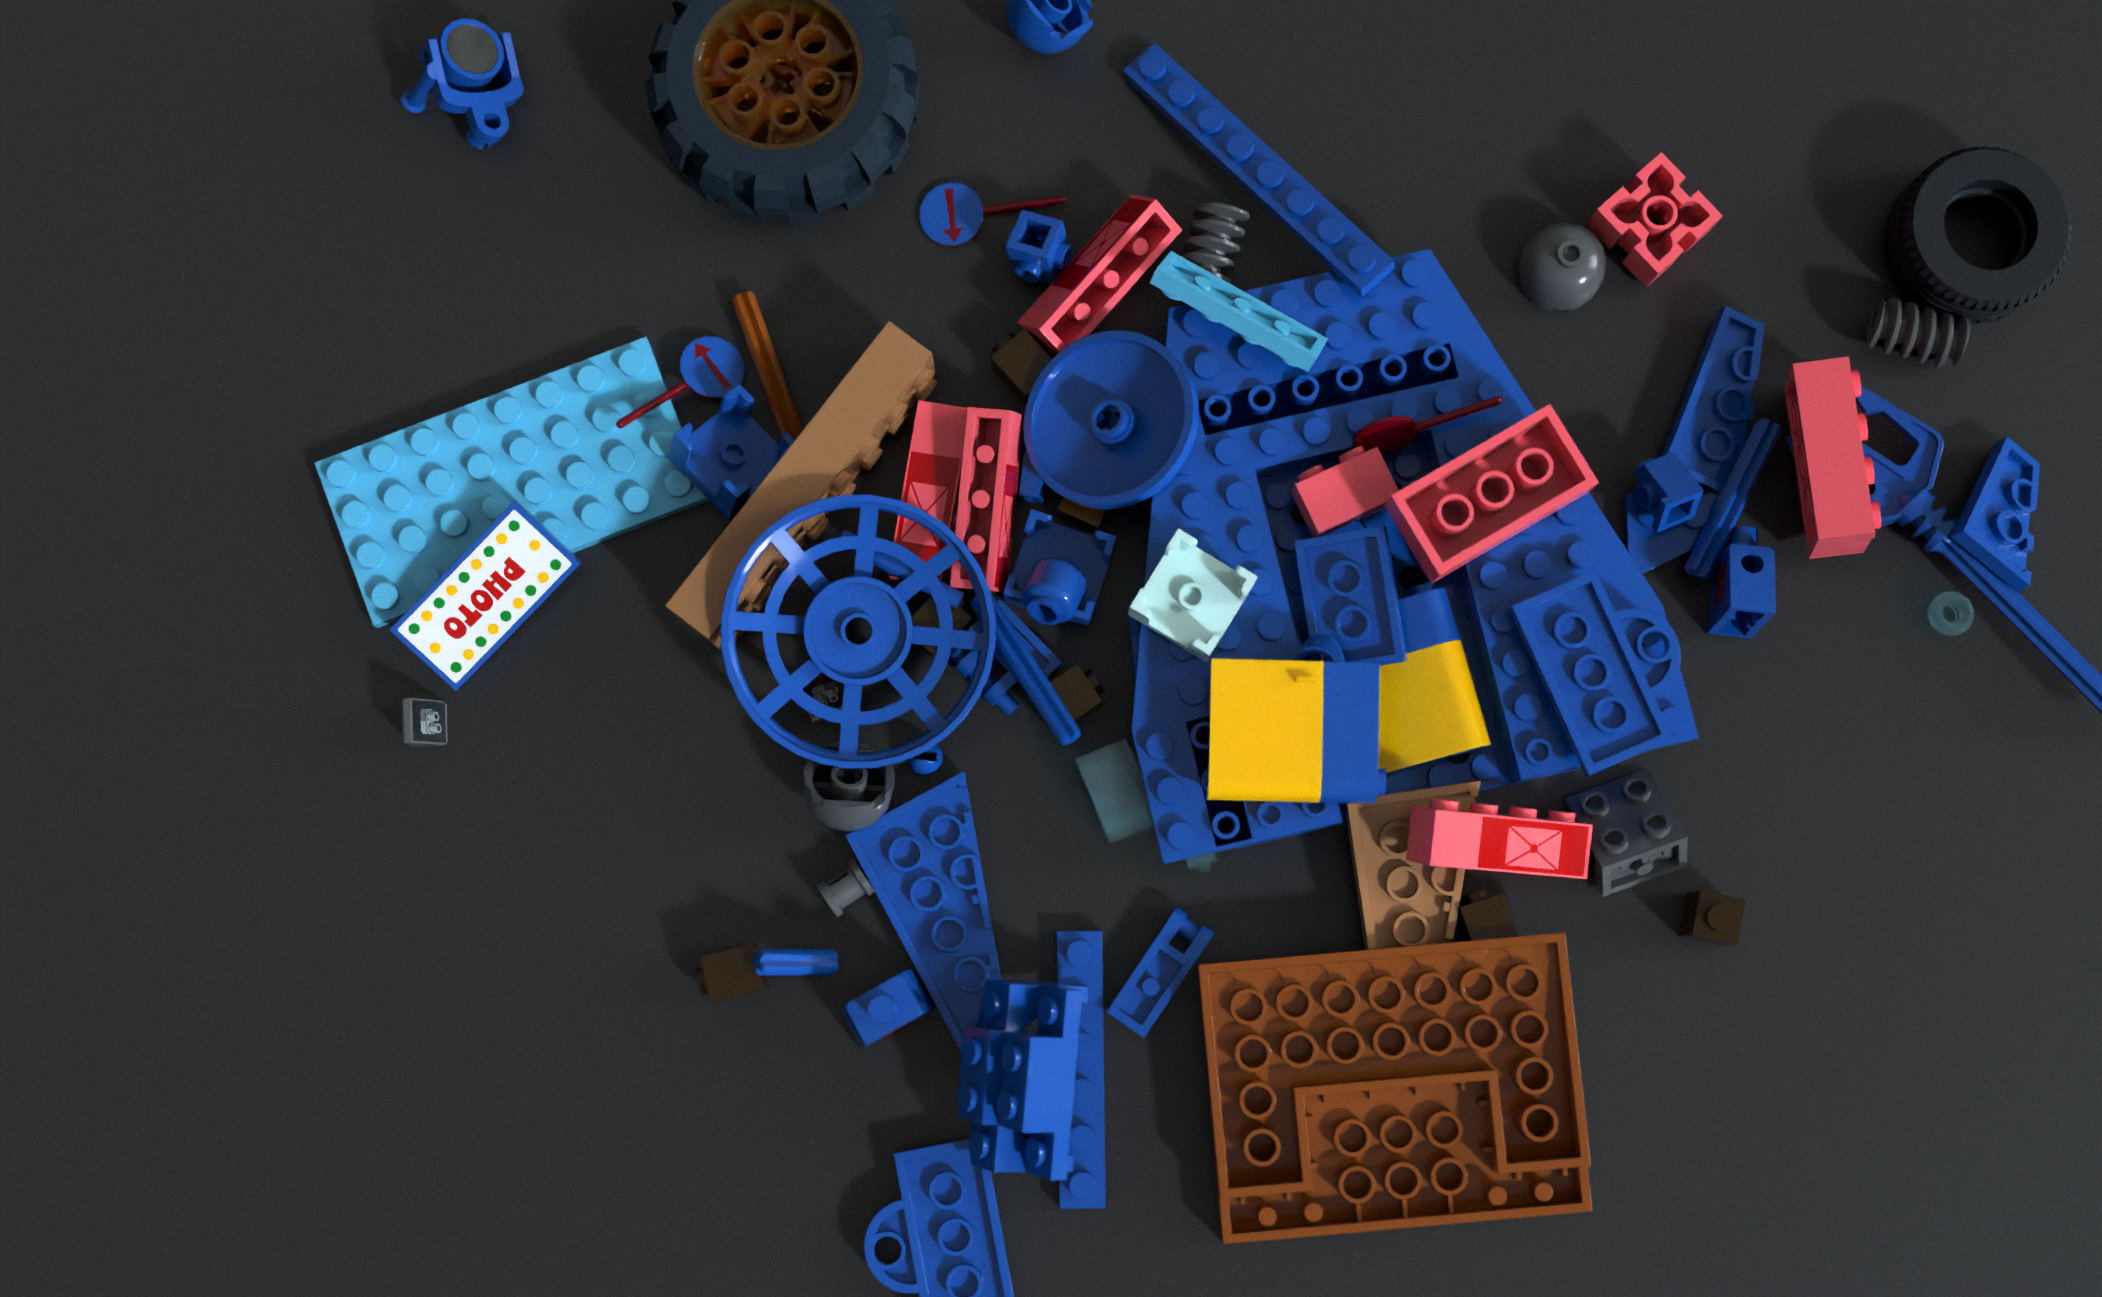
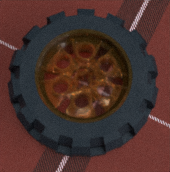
M675 0L672 3L676 15L671 24L664 21L658 26L648 55L652 65V76L646 82L650 116L657 128L660 140L669 159L678 167L684 181L708 203L721 202L729 207L732 216L763 225L769 221V217H786L789 220L790 226L823 221L821 212L840 204L844 206L845 210L849 211L875 193L873 183L883 173L889 175L895 172L910 146L908 134L911 125L917 122L920 89L912 41L907 39L902 25V17L889 0ZM780 36L775 40H766L767 38ZM812 42H820L825 45L823 50L817 54H809L804 51V48ZM741 56L749 59L748 63L742 68L733 69L728 67L736 57ZM785 61L786 65L780 66L777 62ZM847 61L852 72H834L829 68ZM799 69L802 72V76L798 75ZM762 76H763V79H764V83H761V82H760ZM774 80L787 89L792 87L793 94H786L783 90L778 92ZM824 83L834 87L828 95H814ZM732 86L727 94L717 97L718 87ZM743 99L757 103L749 111L736 109L738 103ZM814 111L831 123L830 126L820 133L811 121L814 117ZM784 113H790L794 118L798 119L790 125L780 123ZM763 121L769 126L766 144L752 141Z

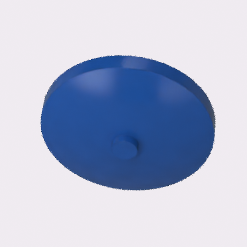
M1121 330L1104 331L1086 336L1059 352L1046 365L1033 385L1026 404L1023 426L1024 441L1029 459L1040 478L1051 489L1075 504L1102 510L1124 508L1137 504L1164 488L1176 476L1187 460L1197 435L1199 423L1198 397L1187 369L1170 350L1158 341L1140 333Z

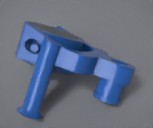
M462 18L453 21L442 31L438 39H428L418 53L424 71L414 86L402 93L401 103L407 111L420 113L425 109L426 99L433 91L437 105L441 109L450 113L466 114L469 123L466 132L468 142L479 150H482L484 145L488 149L492 144L497 143L508 131L509 119L505 108L514 105L524 90L510 32L501 33L498 37L488 25L474 19ZM500 70L506 86L493 91L479 92L492 81Z

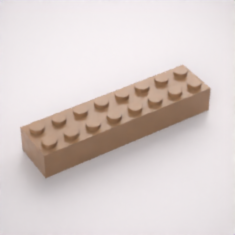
M890 321L885 325L666 604V607L679 620L717 649L722 650L721 617L726 592L736 567L749 547L769 526L791 511L817 500L840 495H851L856 488V484L853 481L862 469L869 471L877 463L883 453V450L880 448L889 434L895 437L901 432L910 418L907 411L916 400L924 401L936 386L937 381L934 379L936 370L932 352ZM829 512L821 513L799 522L787 530L788 534L800 548L808 538L812 541L816 540L829 522V519L825 517ZM773 543L761 554L749 572L739 596L737 611L751 612L754 608L760 611L766 605L772 590V584L790 564ZM735 630V643L745 630Z

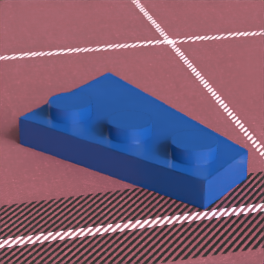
M2005 437L1994 444L1951 537L2014 590L2019 592L2031 586L2032 572L2026 570L2027 553L2033 551L2034 536L2029 533L2030 513L2037 509L2040 463L2009 437Z

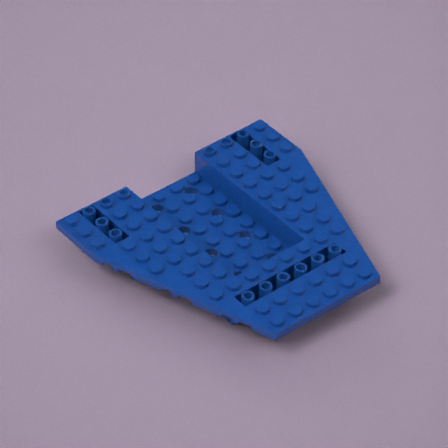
M1430 249L1391 257L1394 260L1395 269L1362 298L1333 271L1244 291L1328 338L1309 372L1300 367L1286 364L1279 355L1261 345L1247 342L1238 332L1222 323L1206 319L1199 310L1188 304L1169 308L1165 347L1181 361L1192 378L1198 397L1199 423L1194 445L1183 467L1164 488L1152 496L1144 586L1164 556L1166 547L1178 528L1198 540L1197 548L1234 570L1239 565L1258 576L1207 662L1142 623L1140 625L1131 733L1163 865L1347 824L1344 803L1207 800L1206 797L1211 658L1295 661L1303 643L1309 638L1294 541L1312 538L1307 526L1297 524L1292 517V508L1297 504L1291 491L1294 485L1299 482L1297 476L1318 465H1322L1324 470L1340 464L1338 457L1353 449L1352 438L1356 432L1378 419L1391 416H1405L1413 418L1418 423L1494 396L1502 398V402L1499 405L1419 431L1415 439L1405 447L1391 453L1382 454L1396 486L1401 490L1536 412ZM1589 492L1435 581L1437 589L1446 588L1491 745L1467 752V757L1461 764L1450 763L1443 757L1386 773L1385 794L1475 780L1481 781L1479 792H1484L1582 769L1508 608L1596 570L1615 612L1628 608L1644 609L1657 614L1668 623L1663 604ZM1386 509L1328 534L1386 526L1398 599L1410 596L1409 590H1406L1399 581V575L1403 569L1414 568L1421 573L1423 584L1430 582ZM1646 634L1642 640V649L1648 657L1658 659L1664 654L1665 644L1658 635ZM1311 652L1307 654L1309 661H1313ZM1679 667L1673 682L1660 694L1654 696L1674 739L1647 751L1699 739Z

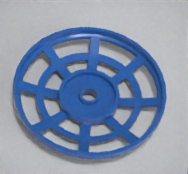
M840 495L817 500L791 511L769 526L749 547L736 567L726 592L721 617V648L726 672L738 700L752 720L774 741L791 752L820 764L846 769L877 768L900 763L926 752L945 739L967 717L980 697L991 671L996 646V616L991 592L980 565L965 543L944 523L924 510L900 500L876 495ZM845 508H860L857 535L829 539L812 546L804 552L787 532V530L799 522L821 513ZM878 511L892 512L915 521L935 534L946 546L928 561L924 562L905 547L887 539L876 537ZM773 543L790 564L783 570L773 585L764 613L737 611L739 596L749 572L761 554ZM856 549L853 576L840 578L830 583L813 563L817 559L833 552ZM874 551L883 552L897 558L908 565L914 572L894 588L878 579L872 578ZM957 560H959L967 572L976 594L980 613V632L953 629L950 603L937 576ZM800 575L816 594L806 611V615L778 614L785 592L792 581ZM925 586L929 589L936 605L939 628L913 626L910 611L905 603ZM856 617L866 619L871 625V635L862 643H853L845 635L846 624ZM735 630L763 632L766 659L779 685L759 703L750 691L740 668L735 645ZM776 633L804 635L805 645L811 658L791 675L787 672L780 657ZM911 644L937 646L931 667L922 681L916 686L900 667L909 653ZM951 648L978 650L976 666L967 688L954 708L943 718L926 696L933 690L943 675L950 657ZM823 672L833 680L844 683L842 709H836L820 703L802 689ZM887 678L902 696L900 700L885 707L860 711L862 685L873 684ZM792 699L811 714L830 722L840 723L839 751L824 749L799 739L782 728L771 716ZM913 709L930 729L918 738L895 748L857 753L859 725L885 722Z

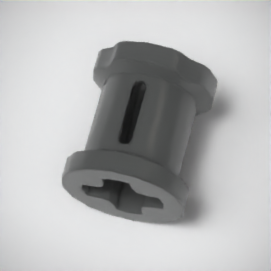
M854 859L848 863L847 869L827 882L820 880L816 883L817 888L837 918L843 914V908L865 894L870 896L875 893Z

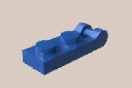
M1179 907L1175 908L1106 1011L1143 1038H1145L1215 933L1204 924L1200 928L1186 918L1188 913ZM1176 933L1190 942L1184 954L1169 944Z

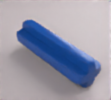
M762 949L756 951L752 958L754 962L753 970L757 975H830L836 973L839 968L837 962L838 954L833 949Z

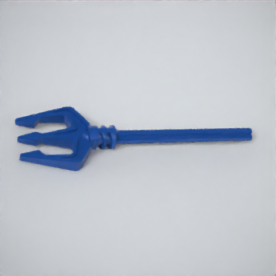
M1861 386V397H1855L1856 404L1861 412L1865 415L1881 414L1914 446V452L1907 463L1898 466L1862 442L1864 458L1871 457L1873 461L1875 481L1874 484L1869 485L1871 488L1870 499L1871 502L1878 501L1881 526L1893 524L1895 521L1901 527L1912 524L1916 529L1911 537L1914 539L1923 535L1927 540L1922 548L1927 553L1929 551L1941 553L2102 714V675L2019 592L2014 590L1951 537L1959 519L1956 517L1947 521L1943 517L1947 511L1946 506L1937 510L1932 506L1936 496L1930 489L1934 486L1944 446L1942 435L1937 430ZM1788 436L1785 439V445L1794 458L1791 436Z

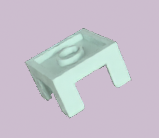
M1178 528L1144 588L1140 589L1130 605L1128 615L1207 662L1254 586L1258 576L1239 565L1235 570L1197 548L1198 540Z

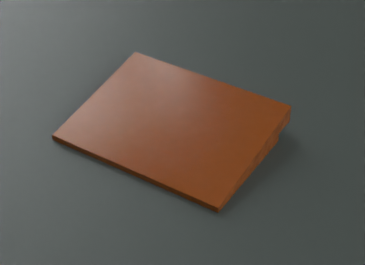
M1565 933L1198 965L1220 1233L1223 1244L1593 1211L1588 1174L1591 1158Z

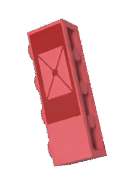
M1131 194L1017 323L1022 329H1026L1046 353L1056 356L1070 344L1089 336L1182 229L1156 199Z
M918 400L901 501L924 510L944 523L955 534L967 408ZM898 515L894 543L913 552L924 562L928 561L946 546L935 534L920 524ZM952 565L938 575L937 578L942 582L945 581V578H951ZM888 573L891 581L902 582L899 578Z
M967 407L955 535L965 543L980 565L990 591L1004 592L1009 574L1024 415L1011 410ZM959 560L952 564L950 586L973 589L967 572Z
M1431 798L1430 807L1412 805L1406 855L1407 861L1429 866L1587 879L1593 825L1575 822L1576 813L1548 810L1547 818L1537 817V809L1510 806L1509 815L1498 814V805L1475 802L1470 803V811L1458 810V801Z

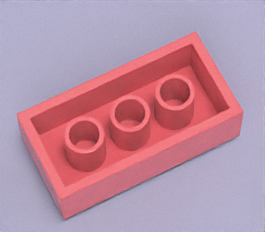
M1849 356L1793 363L1784 387L1808 559L1864 553L1870 541L1875 538V529L1881 528V511L1878 501L1871 502L1869 485L1874 484L1875 474L1872 458H1864L1862 441L1868 439V426L1865 414H1858L1855 397H1861L1859 371L1851 370Z
M1551 404L1394 493L1390 496L1384 507L1432 584L1584 496L1599 482Z

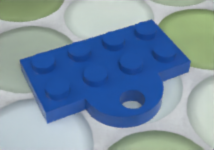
M1596 570L1508 608L1585 777L1674 739L1654 697L1673 682L1681 661L1678 638L1674 630L1663 618L1651 611L1639 608H1628L1615 612ZM1646 634L1658 635L1663 640L1665 651L1661 658H1650L1644 653L1642 640Z
M970 1138L894 1153L902 1199L887 1204L875 1215L869 1224L864 1241L865 1258L869 1269L876 1279L889 1289L901 1293H919V1297H1014L992 1172L970 1164ZM890 1236L900 1243L901 1256L896 1261L887 1263L877 1257L875 1245L882 1237Z

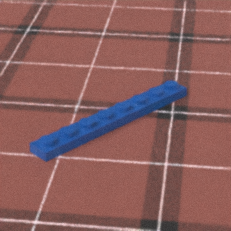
M1156 43L1151 45L1123 70L1127 82L1361 298L1395 269L1394 260Z

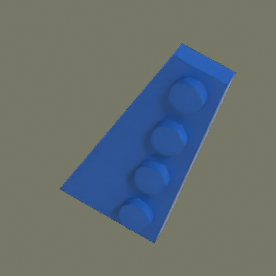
M1728 306L1720 308L1717 312L1661 455L1662 457L1674 452L1702 489L1716 494L1718 497L1746 444L1748 422L1752 421L1754 403L1751 402L1754 380L1758 379L1765 326L1764 323Z

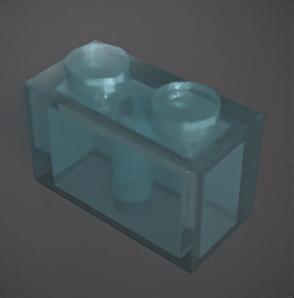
M1126 738L1075 759V764L1109 845L1154 827L1140 774L1141 771L1135 746L1130 748Z

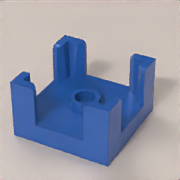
M740 384L724 395L719 412L693 433V426L690 423L677 431L673 436L668 459L728 520L739 513L795 441L789 433L785 432L782 434L778 445L750 416L754 399Z
M1031 509L1024 529L1025 537L1013 573H1010L1003 593L1004 602L1026 609L1022 603L1021 592L1034 564L1043 558H1067L1080 569L1086 579L1087 588L1074 617L1066 622L1089 629L1116 546L1117 536L1095 530L1094 535L1053 523L1051 515Z

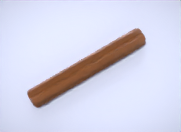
M752 291L738 293L732 297V303L780 437L783 433L787 432L796 440L803 431V427L756 297Z

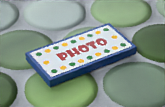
M515 500L389 630L457 691L582 562Z

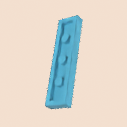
M1172 251L1156 268L1150 284L1161 289L1162 293L1167 297L1190 305L1199 310L1206 319L1222 323L1238 332L1247 342L1261 345L1279 355L1286 364L1300 367L1309 372L1328 338Z

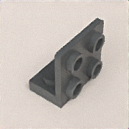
M1641 770L1566 798L1567 809L1569 812L1576 813L1575 822L1593 825L1590 851L1595 858V883L1603 897L1687 867L1688 836L1649 770Z

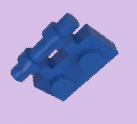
M999 599L997 601L1048 679L1062 666V662ZM978 619L968 631L980 632V620ZM995 646L993 658L1007 673L998 681L989 673L983 688L985 693L983 698L992 707L997 705L1008 717L1020 706V703L1009 691L1017 683L1022 688L1023 686L997 646ZM951 648L950 658L957 664L955 669L964 678L967 676L971 678L979 651L972 650L969 652L967 649Z

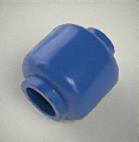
M1043 558L1034 564L1021 592L1022 603L1030 617L1045 625L1064 623L1074 617L1087 588L1086 579L1075 563L1067 558Z

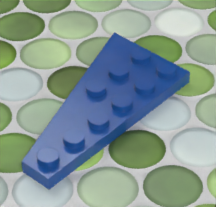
M965 771L882 815L873 825L862 830L853 831L845 836L960 1051L966 1035V1025H975L982 1014L981 1000L985 993L986 979H1002Z

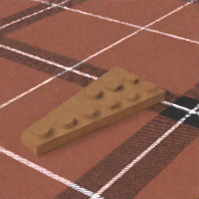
M1475 780L1377 795L1375 804H1344L1365 950L1451 943L1455 933L1465 869L1429 866L1406 860L1412 805L1430 807L1431 798L1458 801V810L1470 811V803L1475 802L1476 797H1478L1481 781Z

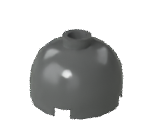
M1566 221L1547 224L1528 238L1518 254L1517 280L1519 288L1530 302L1543 310L1569 309L1568 311L1580 308L1593 298L1603 283L1607 264L1603 245L1592 231L1580 224Z
M839 742L826 745L825 749L839 751ZM858 743L857 753L876 752V748L868 744ZM807 760L803 771V788L807 807L819 822L831 829L841 831L862 830L873 825L888 810L895 781L892 764L877 768L846 769Z

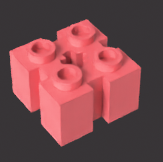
M1662 152L1634 176L1626 189L1622 186L1604 202L1586 224L1609 250L1618 243L1628 253V256L1622 263L1645 288L1666 271L1682 253L1685 254L1703 238L1723 216L1699 190L1691 197L1688 196L1680 187V184L1686 177ZM1651 217H1654L1659 222V224L1656 225L1652 223L1649 219Z

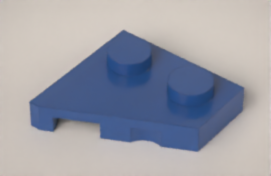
M1626 493L1623 496L1624 546L1642 574L1693 550L1716 504V494H1702L1694 518L1658 533L1652 528L1653 515L1649 510L1644 509L1640 505L1636 493Z

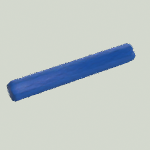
M1763 418L1755 423L1684 567L1685 572L1699 580L1710 577L1781 433V426L1772 420Z
M991 593L996 616L997 648L1059 744L1062 746L1071 744L1081 736L1080 728ZM975 596L970 601V605L980 620L978 603Z

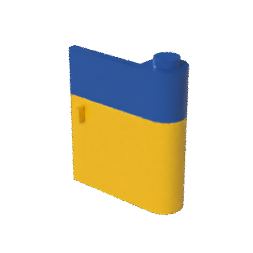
M1435 582L1411 587L1408 589L1410 596L1398 599L1408 661L1380 666L1378 767H1385L1386 773L1491 745L1446 588L1437 589Z
M1211 658L1209 753L1207 755L1206 768L1207 800L1375 804L1377 795H1385L1386 768L1378 767L1380 663Z

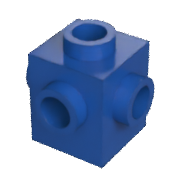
M1022 209L1015 227L1008 234L1005 252L1009 256L1013 273H1016L1020 278L1032 283L1039 282L1040 280L1051 284L1057 278L1059 271L1067 268L1072 255V246L1068 242L1063 221Z

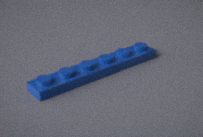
M1057 931V982L1088 987L1087 1003H1081L1069 1154L1074 1155L1073 1172H1067V1180H1059L1060 1209L1106 1208L1102 931Z

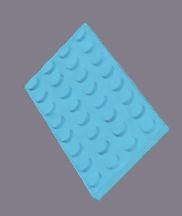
M647 337L315 462L373 626L380 628L398 621L515 500L572 553L709 501L668 459L673 436L682 428L671 399L621 429L616 426V422L668 390Z

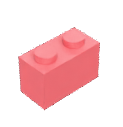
M1363 446L1354 448L1338 457L1340 461L1338 465L1324 470L1322 465H1318L1297 476L1299 482L1294 485L1291 494L1312 538L1326 536L1385 509L1384 505L1390 496L1399 491L1378 447L1366 452Z

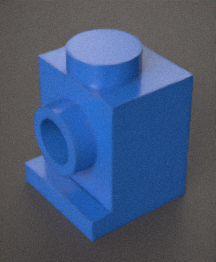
M1674 452L1657 459L1648 458L1635 468L1633 474L1638 482L1634 492L1640 505L1644 509L1649 510L1653 515L1652 528L1656 533L1694 518L1704 490Z

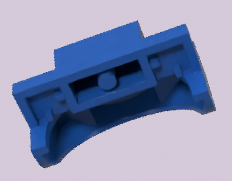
M986 979L985 993L981 1000L982 1014L975 1025H966V1035L961 1046L960 1087L957 1092L958 1118L969 1121L973 1129L969 1139L971 1165L991 1172H1027L1048 1180H1067V1172H1073L1074 1155L1069 1154L1081 1003H1087V986L1049 981ZM1037 1017L1039 1021L1038 1032L1024 1031ZM1021 1133H1029V1140L1027 1141Z

